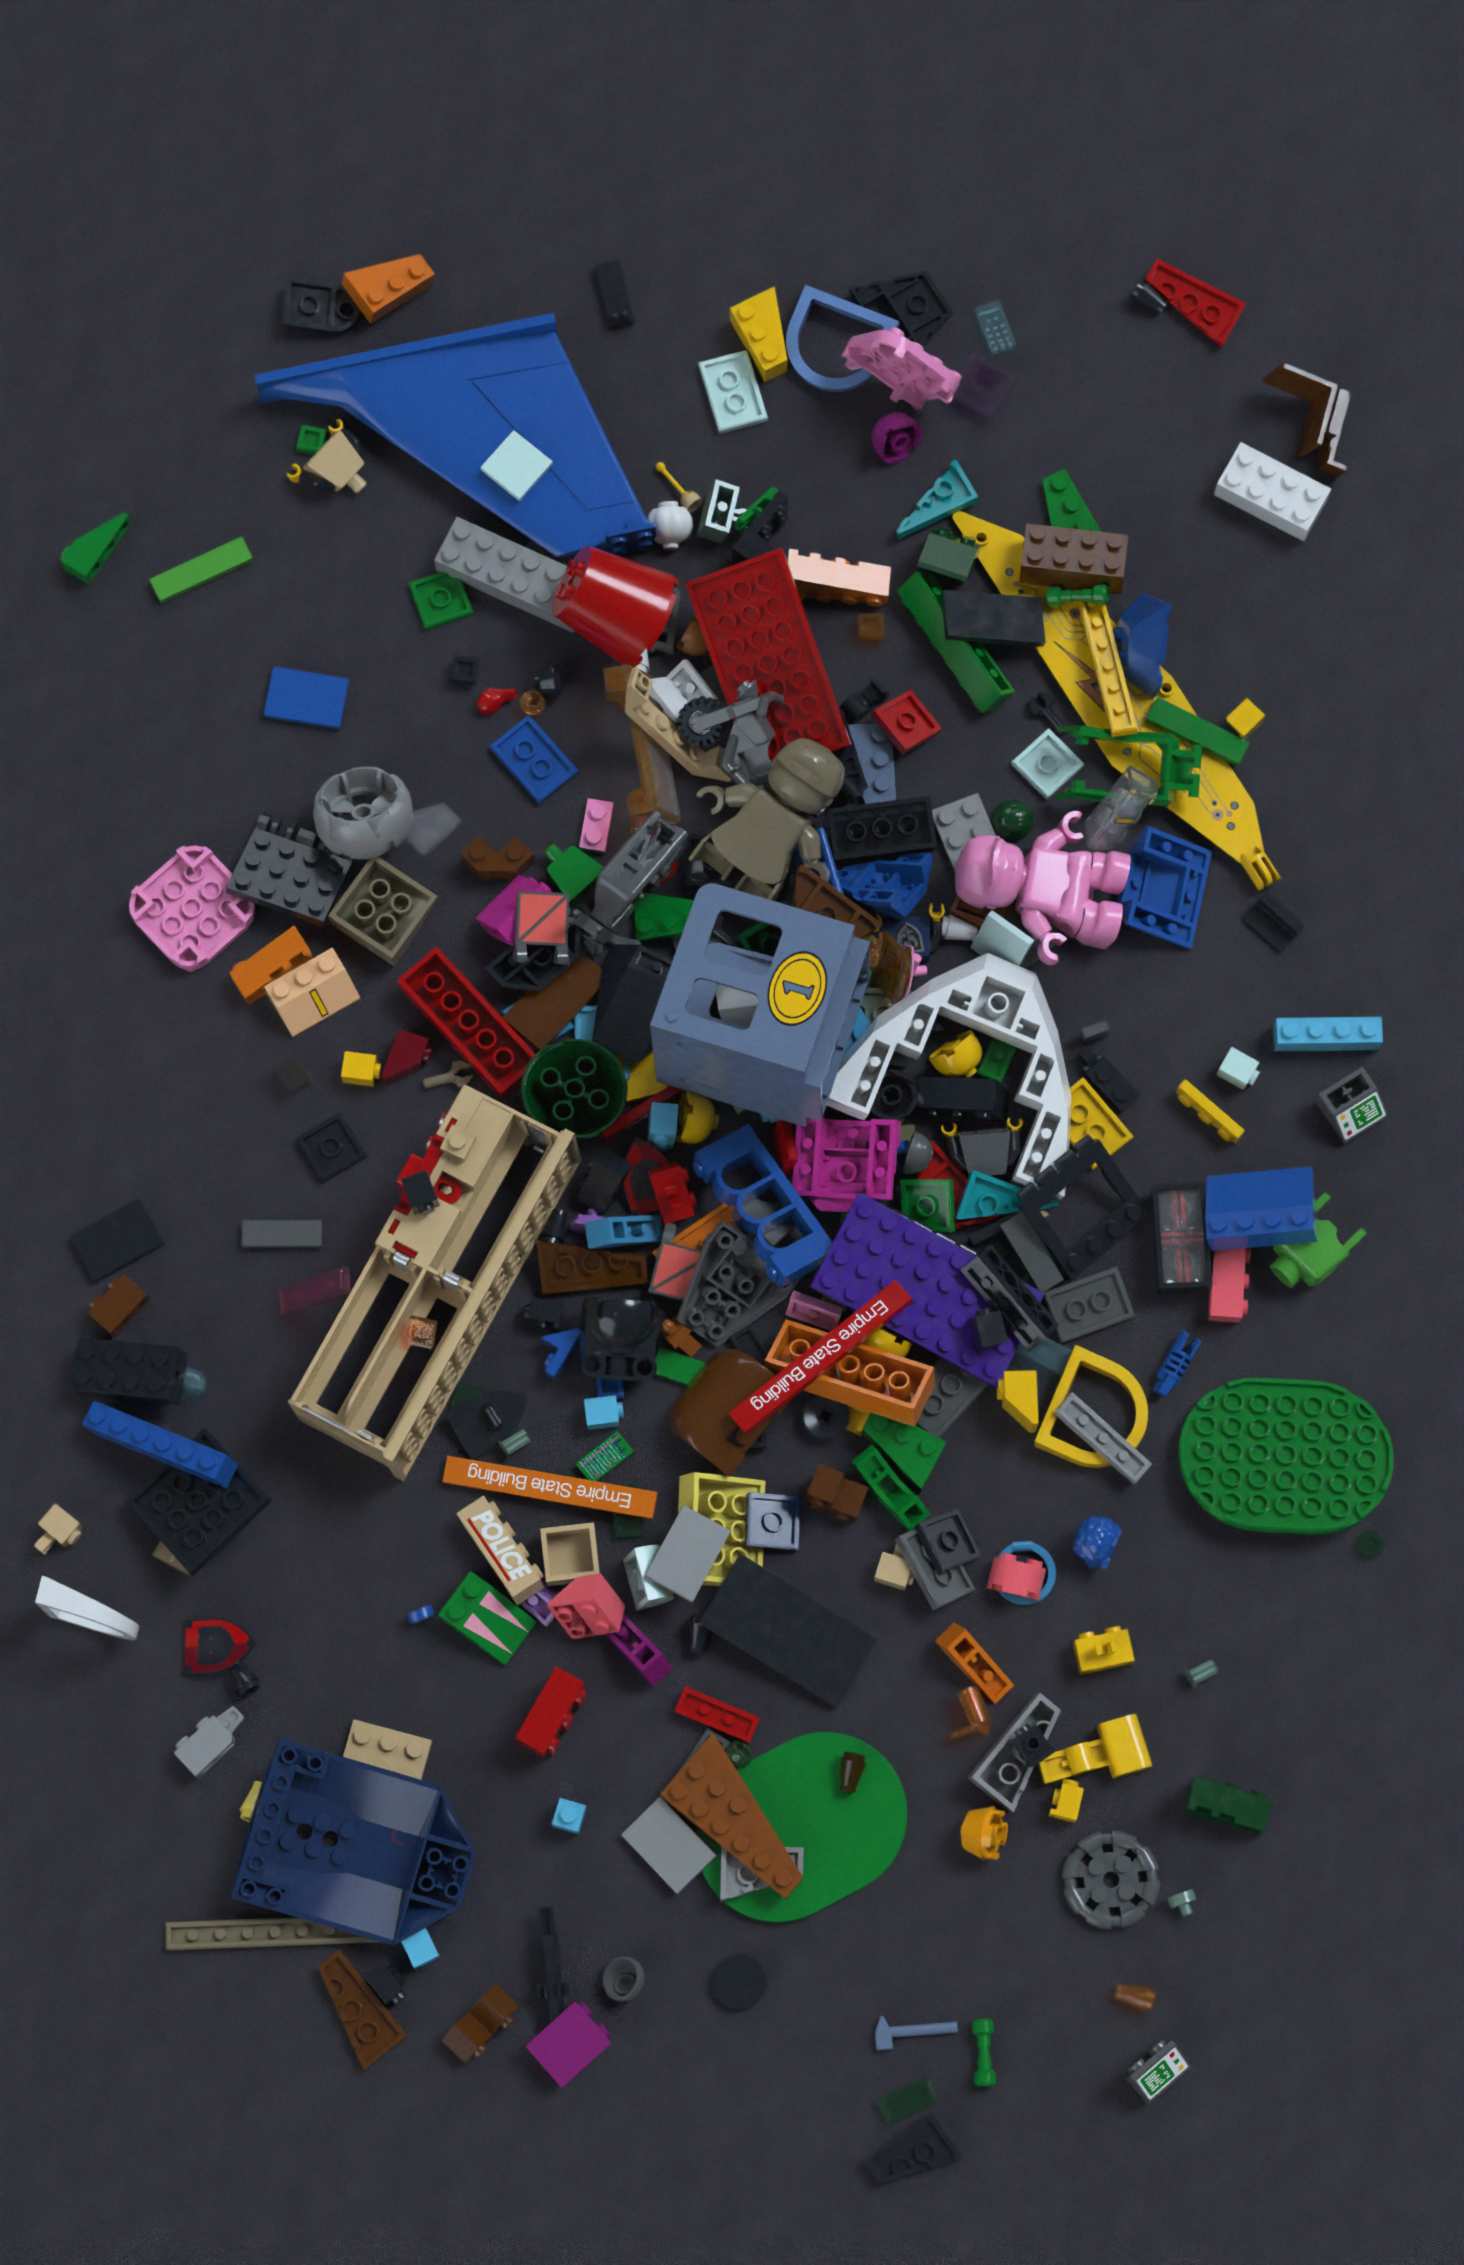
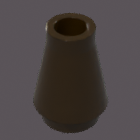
M844 1751L843 1758L840 1757L839 1790L851 1793L856 1792V1787L867 1764L865 1762V1755Z

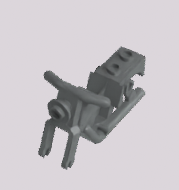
M653 810L608 864L602 868L597 877L594 896L596 904L594 909L591 911L586 903H580L578 909L573 911L574 916L568 919V922L572 925L575 924L588 932V934L581 936V940L583 942L582 947L590 954H601L603 944L606 941L613 945H641V942L638 940L621 937L614 932L621 928L633 912L635 906L632 904V901L636 896L644 898L642 889L648 882L660 887V879L664 880L668 877L672 870V865L687 849L688 833L681 827L671 826L664 820L660 822L662 814L656 810ZM660 822V825H659V827H658L656 833L654 834V836H653L652 839L650 840L651 835H652L653 832H654V827Z

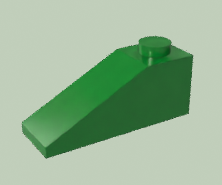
M123 512L74 540L72 545L67 546L61 554L60 561L63 569L90 585L131 526L129 514Z

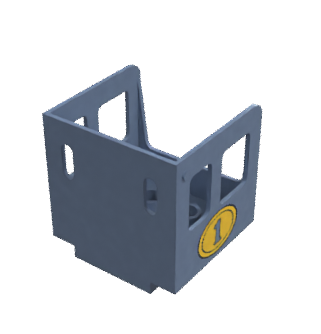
M710 883L702 886L695 896L650 1024L656 1081L803 1127L807 1126L809 1118L821 1122L870 979V941L855 937V925L722 885ZM721 912H730L779 927L782 930V935L774 957L722 943L708 944L718 915ZM718 984L753 994L758 998L759 1001L749 1028L720 1020L710 1015L709 1010Z

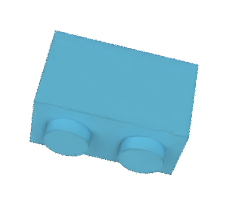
M652 1102L647 1144L659 1152L673 1149L677 1132L678 1104Z

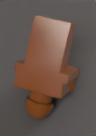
M676 1316L672 1318L673 1321L669 1319L662 1321L661 1328L663 1331H660L659 1334L675 1349L679 1346L692 1358L702 1347L689 1334L691 1330L679 1322Z

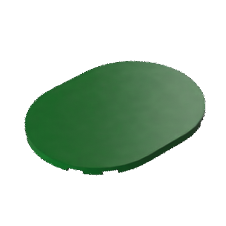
M1244 1378L1230 1381L1226 1385L1210 1391L1197 1402L1185 1420L1178 1448L1179 1465L1183 1480L1198 1504L1213 1517L1230 1526L1257 1532L1313 1535L1335 1533L1350 1528L1364 1520L1380 1504L1389 1487L1394 1467V1452L1389 1432L1373 1407L1344 1387L1315 1380Z
M816 1732L791 1739L736 1768L784 1847H804L803 1881L787 1900L768 1887L723 1902L737 1912L752 1919L767 1922H790L813 1915L866 1887L880 1877L899 1852L907 1827V1803L903 1786L887 1759L875 1748L855 1737L834 1732ZM844 1751L866 1756L865 1762L867 1764L855 1793L839 1790L840 1757L843 1758ZM697 1827L696 1834L717 1855L702 1872L711 1889L720 1898L721 1846Z

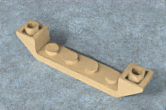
M637 667L632 668L627 685L625 713L692 775L727 782L731 781L720 765L724 749L718 746L704 752L699 746H695L694 742L688 743L689 738L681 736L683 731L678 730V727L650 702L649 695L653 682Z

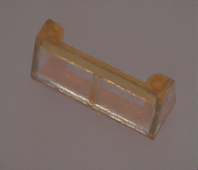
M629 664L603 668L607 701H617L622 711L625 710L627 685L632 668H634ZM640 670L649 679L655 678L654 676ZM649 695L650 702L661 711L658 701ZM629 717L642 787L633 790L627 798L630 833L634 834L653 810L662 814L660 822L664 820L671 826H681L682 822L669 753ZM660 822L654 827V830L658 829Z

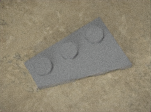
M721 1847L720 1902L769 1887ZM785 1847L803 1876L804 1847Z

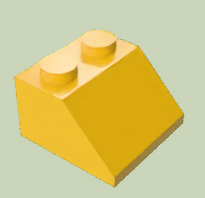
M1036 1370L1004 1371L1002 1379H998V1387L996 1388L997 1400H1002V1408L1029 1433H1035L1039 1424Z

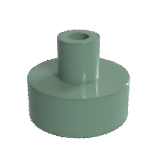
M1193 1889L1167 1898L1170 1908L1179 1907L1182 1916L1193 1913L1189 1903L1197 1900Z

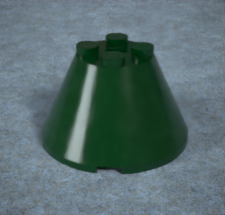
M565 1039L564 1042L551 1046L547 1045L533 1056L523 1074L521 1094L524 1107L530 1118L559 1133L561 1130L567 1129L575 1133L576 1140L601 1134L618 1120L626 1104L628 1084L620 1062L609 1050L592 1041Z

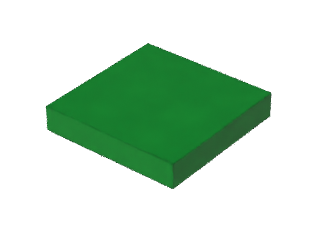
M439 572L408 583L425 631L474 615L463 582L459 578H453L445 572Z
M953 1179L900 1180L901 1212L908 1215L909 1220L916 1219L932 1227L933 1233L937 1230L942 1233L955 1232Z

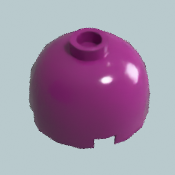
M892 412L884 415L877 421L871 432V442L874 450L888 464L898 463L907 459L910 456L907 452L913 447L917 449L923 438V430L915 419L902 412Z

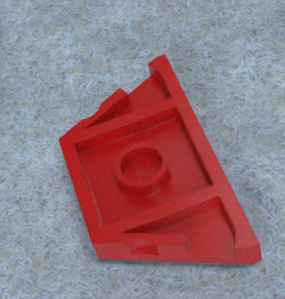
M932 1140L930 1142L933 1146L932 1161L926 1170L917 1173L915 1179H953L954 1213L956 1215L968 1178ZM1000 1215L955 1219V1230L997 1220Z

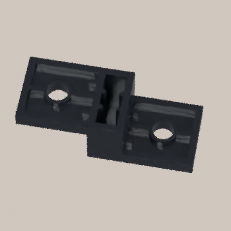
M782 491L775 495L732 547V565L776 550V548L769 544L773 537L772 533L777 527L779 529L782 528L788 519V496Z

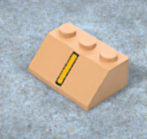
M333 948L264 986L267 996L293 1038L361 999Z

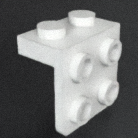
M688 659L682 660L666 677L650 679L653 682L650 696L658 701L663 708V713L674 722H677V717L681 715L679 711L692 699L705 696V699L709 697L714 698V703L718 700V697ZM695 711L694 717L699 716L701 712Z

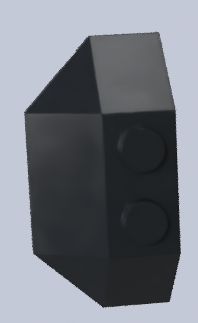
M570 907L568 919L574 916L573 910ZM568 922L567 964L554 963L556 947L554 945L526 944V962H514V946H510L486 966L485 969L502 988L541 992L579 959L581 927Z

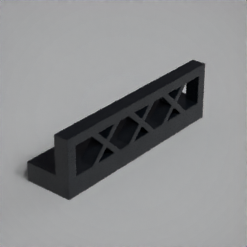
M991 1244L986 1246L975 1258L960 1269L993 1310L1001 1311L1004 1323L1028 1351L1044 1341L1059 1326ZM986 1255L990 1257V1259L994 1262V1265H992V1263L986 1258ZM1005 1277L1011 1282L1012 1286L1008 1284V1282L1005 1280ZM1022 1298H1024L1028 1302L1029 1306H1027L1024 1303ZM1039 1318H1041L1044 1321V1323L1048 1326L1047 1329L1040 1322Z

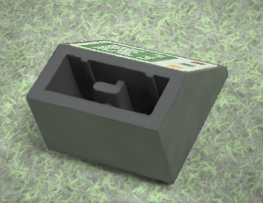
M1363 1066L1320 1092L1315 1100L1343 1144H1346L1388 1118L1379 1091Z
M1163 2040L1148 2051L1151 2055L1149 2059L1144 2061L1141 2058L1128 2069L1130 2075L1126 2080L1147 2104L1151 2103L1191 2068L1172 2040L1167 2043Z

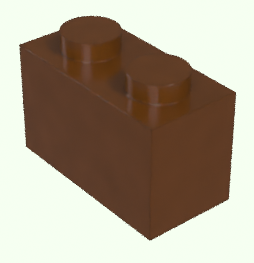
M125 1274L120 1278L118 1276L115 1277L107 1286L108 1291L102 1297H96L90 1303V1310L87 1312L90 1318L113 1338L150 1301L148 1295Z

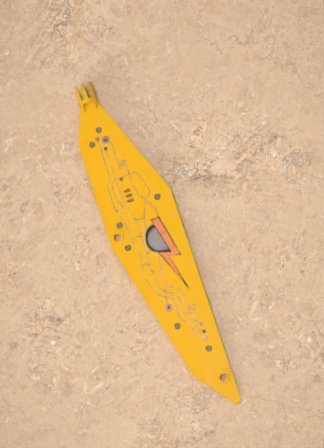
M962 511L954 513L952 519L962 535L976 539L977 544H981L977 558L1001 595L1041 598L1046 643L1043 647L1035 648L1084 724L1089 727L1109 729L1077 601L1063 603L1060 607H1050L1046 603V590L1049 586L1019 583L1024 537L1022 535ZM977 538H983L985 541L979 542ZM1110 619L1113 630L1117 624ZM1161 666L1163 680L1156 697H1149L1125 678L1138 727L1137 732L1168 733L1145 722L1157 697L1197 716L1173 677ZM1162 688H1167L1170 692H1164ZM1176 737L1180 740L1179 750H1192V744ZM1095 739L1112 767L1148 794H1153L1159 788L1162 750L1157 744L1118 743ZM1202 749L1201 768H1192V774H1200L1199 797H1188L1189 791H1176L1175 802L1165 807L1239 862L1258 891L1264 889V886H1270L1273 881L1277 882L1280 880L1281 876L1264 852L1254 802L1228 762Z

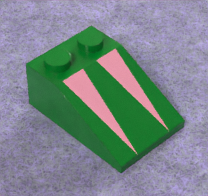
M471 1571L438 1614L442 1621L505 1666L537 1623L527 1613Z

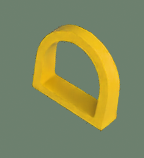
M1075 1345L1034 1441L1035 1447L1080 1466L1091 1468L1111 1466L1099 1453L1079 1449L1051 1436L1058 1420L1054 1411L1067 1398L1080 1366L1110 1377L1120 1383L1133 1400L1136 1419L1126 1441L1136 1449L1141 1443L1147 1428V1400L1142 1387L1128 1370L1111 1360Z

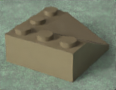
M375 857L369 859L328 917L332 926L395 967L411 945L438 896L386 861Z

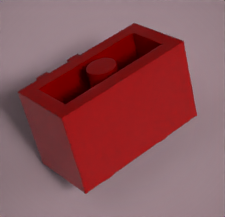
M676 1161L647 1170L661 1219L665 1225L695 1216L693 1208L697 1207L693 1192L688 1193L686 1183L690 1182L686 1167L681 1168L680 1164Z

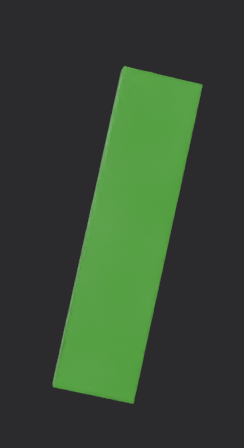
M241 536L149 580L162 604L254 560Z

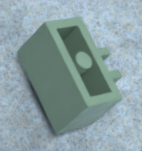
M720 480L713 482L707 490L697 536L720 544L730 532L731 524L735 526L738 517L747 510L744 508L735 509L740 487Z

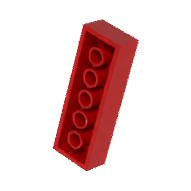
M436 946L397 980L399 989L493 1092L504 1101L521 1086L524 1071L535 1053Z

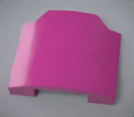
M809 1118L806 1127L796 1124L795 1146L798 1161L793 1167L792 1186L799 1196L808 1197L819 1211L848 1212L859 1192L878 1203L882 1200H892L897 1148H900L902 1121L889 1119H871V1121L829 1120L822 1118L820 1122Z

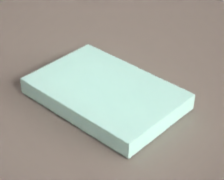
M747 350L698 363L719 434L768 421Z

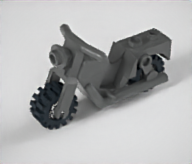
M747 679L736 690L739 693L736 697L739 701L719 706L721 703L718 701L714 703V698L709 697L705 699V696H701L685 704L679 711L681 715L677 717V722H680V725L677 727L678 730L683 731L681 736L683 738L688 737L687 742L690 744L695 742V746L702 744L706 746L713 743L723 735V731L727 727L725 722L737 717L721 758V768L736 785L747 782L754 784L760 789L768 788L765 784L769 783L768 775L772 769L768 748L771 740L775 737V731L767 720L766 714L768 705L772 702L778 705L783 704L785 701L784 696L774 691L757 696L756 680L750 683ZM824 807L820 812L815 814L804 812L802 813L805 814L807 817H810L812 815L814 818H816L826 809V807Z

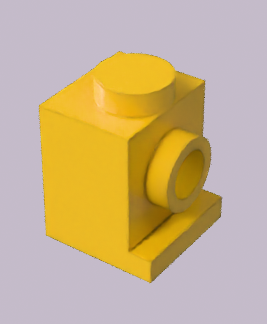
M1063 1779L1061 1788H1055L1052 1805H1056V1809L1051 1808L1048 1816L1075 1823L1084 1788L1078 1787L1079 1783L1076 1781Z

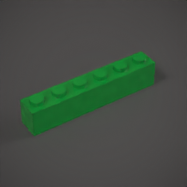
M931 570L915 572L897 590L903 604L909 608L916 618L917 624L923 628L930 638L931 644L939 651L946 666L953 671L960 686L966 690L973 700L974 706L982 714L997 710L1015 693V690L981 642L945 640L941 593L944 589Z

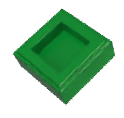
M301 425L296 450L315 455L325 444L327 430Z

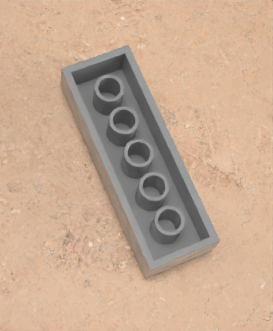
M456 517L434 559L437 572H445L450 577L462 580L464 584L570 632H575L552 614L554 593L565 573L566 565Z

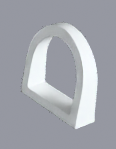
M42 1576L35 1603L50 1618L63 1620L107 1635L136 1640L140 1627L137 1623L94 1599L48 1577Z

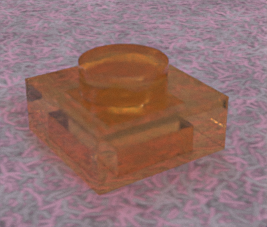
M884 613L858 614V641H884Z
M412 1315L408 1320L406 1344L432 1349L435 1344L438 1321Z

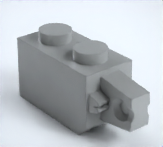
M234 1706L218 1717L214 1715L210 1719L205 1717L196 1725L197 1731L190 1738L186 1735L176 1744L177 1750L174 1754L199 1779L234 1746L235 1737L233 1733L245 1718Z

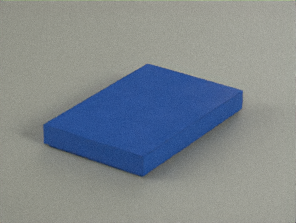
M273 666L264 717L340 730L350 680L349 678Z
M527 715L489 746L494 755L539 805L579 773V770L530 715Z

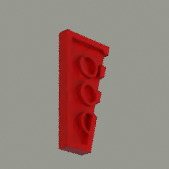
M1158 258L1145 278V284L1148 282L1165 301L1221 348H1223L1246 307L1245 302Z

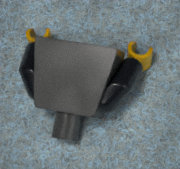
M1009 1117L1005 1128L958 1132V1136L957 1126L952 1122L953 1130L951 1132H946L943 1125L941 1126L942 1136L946 1139L951 1159L961 1171L967 1172L969 1176L971 1170L995 1178V1175L1006 1174L1007 1168L1013 1166L1020 1153V1130L1023 1121L1019 1118L1018 1126L1014 1127L1010 1124Z

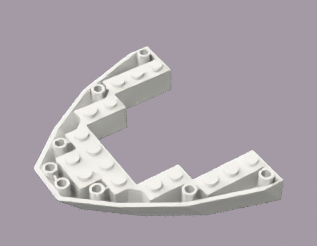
M986 953L931 979L906 998L877 1016L844 1054L827 1106L864 1121L870 1112L893 1052L896 1051L917 1060L923 1051L935 1018L939 1014L1032 1053L1014 1101L1038 1112L1010 1182L1020 1187H1024L1027 1183L1032 1182L1037 1187L1034 1178L1049 1165L1057 1170L1053 1162L1065 1153L1070 1146L1072 1097L1061 1043L1037 974L990 953ZM1066 1187L1052 1199L1060 1202L1065 1196Z

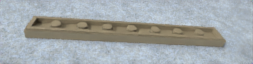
M298 1917L166 1922L167 1951L379 1943L376 1940Z

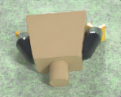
M337 419L336 424L339 428L333 429L330 425L328 426L331 437L304 465L303 469L305 471H302L299 465L293 464L292 468L297 473L295 475L287 473L288 478L294 483L301 482L311 488L328 492L338 491L347 484L357 494L367 484L357 474V471L364 465L362 460L363 451L359 438L347 428H344L342 420Z

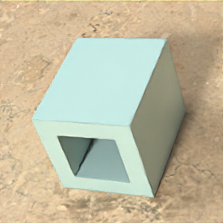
M1231 1047L1217 1072V1076L1245 1090L1247 1084L1253 1086L1260 1074L1256 1070L1259 1062Z

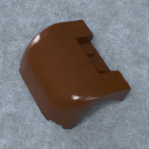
M727 1348L711 1356L674 1401L670 1408V1429L677 1437L693 1447L729 1477L746 1457L744 1454L777 1413L780 1414L789 1402L749 1434L745 1435L728 1413L775 1375L750 1355L736 1348Z

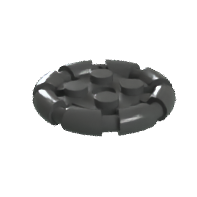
M1111 1830V1833L1101 1834L1100 1831L1095 1832L1080 1840L1076 1844L1078 1847L1072 1854L1069 1853L1065 1860L1062 1871V1879L1065 1880V1890H1063L1065 1898L1074 1913L1082 1915L1086 1919L1085 1922L1092 1926L1108 1930L1117 1926H1122V1929L1130 1927L1141 1921L1146 1916L1145 1912L1150 1906L1153 1907L1157 1901L1161 1882L1157 1877V1870H1159L1157 1861L1151 1850L1147 1846L1143 1847L1136 1841L1137 1838L1133 1835L1116 1830ZM1112 1844L1113 1852L1103 1853L1102 1845ZM1128 1849L1137 1855L1133 1862L1129 1857L1124 1856ZM1085 1854L1093 1859L1089 1862L1088 1866L1081 1862ZM1112 1872L1118 1876L1119 1883L1116 1887L1109 1888L1104 1884L1103 1877L1106 1873ZM1138 1872H1146V1882H1139ZM1075 1878H1083L1084 1888H1076ZM1135 1894L1142 1899L1137 1906L1130 1902ZM1089 1898L1099 1904L1094 1911L1085 1905ZM1119 1907L1120 1915L1110 1916L1109 1908Z

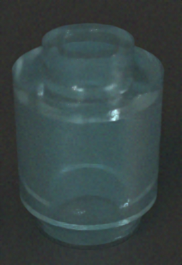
M186 1366L182 1392L197 1397L199 1393L203 1394L205 1392L208 1378H205L204 1371Z

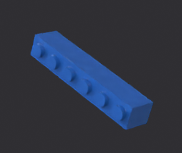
M93 1401L82 1423L83 1426L97 1436L226 1489L238 1467L234 1460L222 1452L97 1401Z

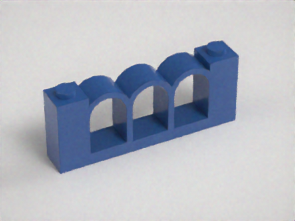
M749 1124L696 1152L692 1163L694 1172L698 1177H702L706 1184L712 1182V1190L720 1202L728 1206H735L733 1209L735 1225L742 1232L755 1235L753 1248L756 1255L762 1261L767 1262L766 1272L771 1281L776 1282L782 1288L820 1267L832 1241ZM751 1161L763 1178L741 1190L729 1188L722 1180V1176ZM769 1190L773 1192L783 1206L781 1210L762 1219H754L748 1216L742 1207L745 1203ZM792 1219L804 1236V1238L787 1247L774 1248L764 1240L763 1234Z

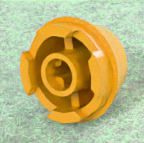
M994 1806L970 1810L962 1823L960 1831L963 1848L984 1861L988 1859L997 1860L1000 1857L999 1853H997L999 1845H1005L1008 1833V1823L1002 1820V1817L1006 1814L1005 1811L997 1810Z

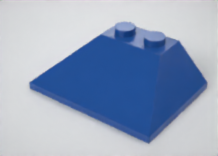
M1147 826L1128 852L1131 857L1129 875L1125 888L1118 895L1116 903H1120L1123 906L1122 919L1125 925L1186 949H1192L1212 851Z

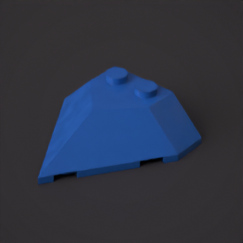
M1145 593L1140 594L1120 617L1116 627L1113 628V634L1117 643L1124 677L1152 698L1157 696L1162 686L1163 677L1160 664L1165 663L1169 631L1167 624L1168 613H1171L1172 604L1165 603V601L1153 596L1148 597V594Z
M907 852L899 854V858L892 861H884L883 858L842 867L843 870H838L837 873L843 892L862 902L881 916L893 917L894 919L907 917L927 892L932 853Z

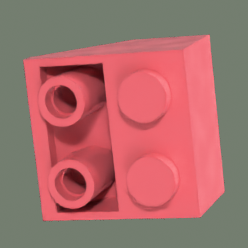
M601 1573L577 1577L550 1600L547 1605L548 1609L572 1639L619 1632L625 1610L624 1603Z

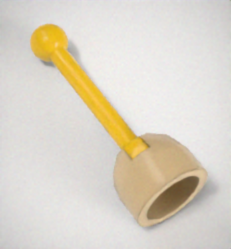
M663 462L656 464V470L662 472L682 495L680 498L681 506L685 507L689 513L696 511L701 506L703 499L694 491L685 492L665 469L666 466Z

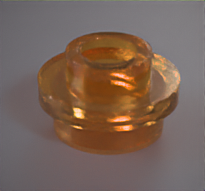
M529 690L521 696L520 708L528 715H538L545 708V699L540 692ZM533 702V703H535L536 705H535V706H532V705H529L528 703Z

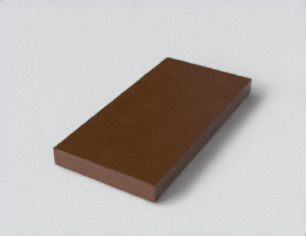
M580 951L579 959L541 992L527 991L502 1018L516 1033L540 1051L547 1045H550L568 1024L574 1020L576 1015L599 993L602 969Z

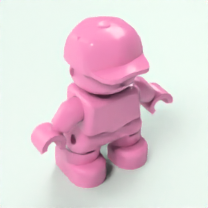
M1079 811L1067 813L1058 823L1057 828L1038 836L1033 843L1032 850L1025 858L1018 846L1006 843L1000 836L982 835L970 839L964 845L956 864L955 889L957 896L965 903L980 909L985 906L989 909L1005 908L1016 899L1015 911L1021 915L1023 927L1035 940L1039 939L1041 941L1037 948V954L1039 959L1047 965H1055L1059 961L1058 955L1050 951L1049 943H1054L1059 947L1067 940L1062 934L1050 933L1052 930L1050 924L1068 937H1075L1083 945L1105 950L1115 941L1121 926L1122 904L1105 900L1097 903L1092 900L1094 889H1100L1103 892L1119 895L1123 891L1130 870V854L1111 851L1107 854L1102 852L1091 853L1089 851L1071 853L1059 851L1066 843L1075 844L1083 838L1081 832L1073 833L1068 827V823H1076L1080 819L1082 813Z

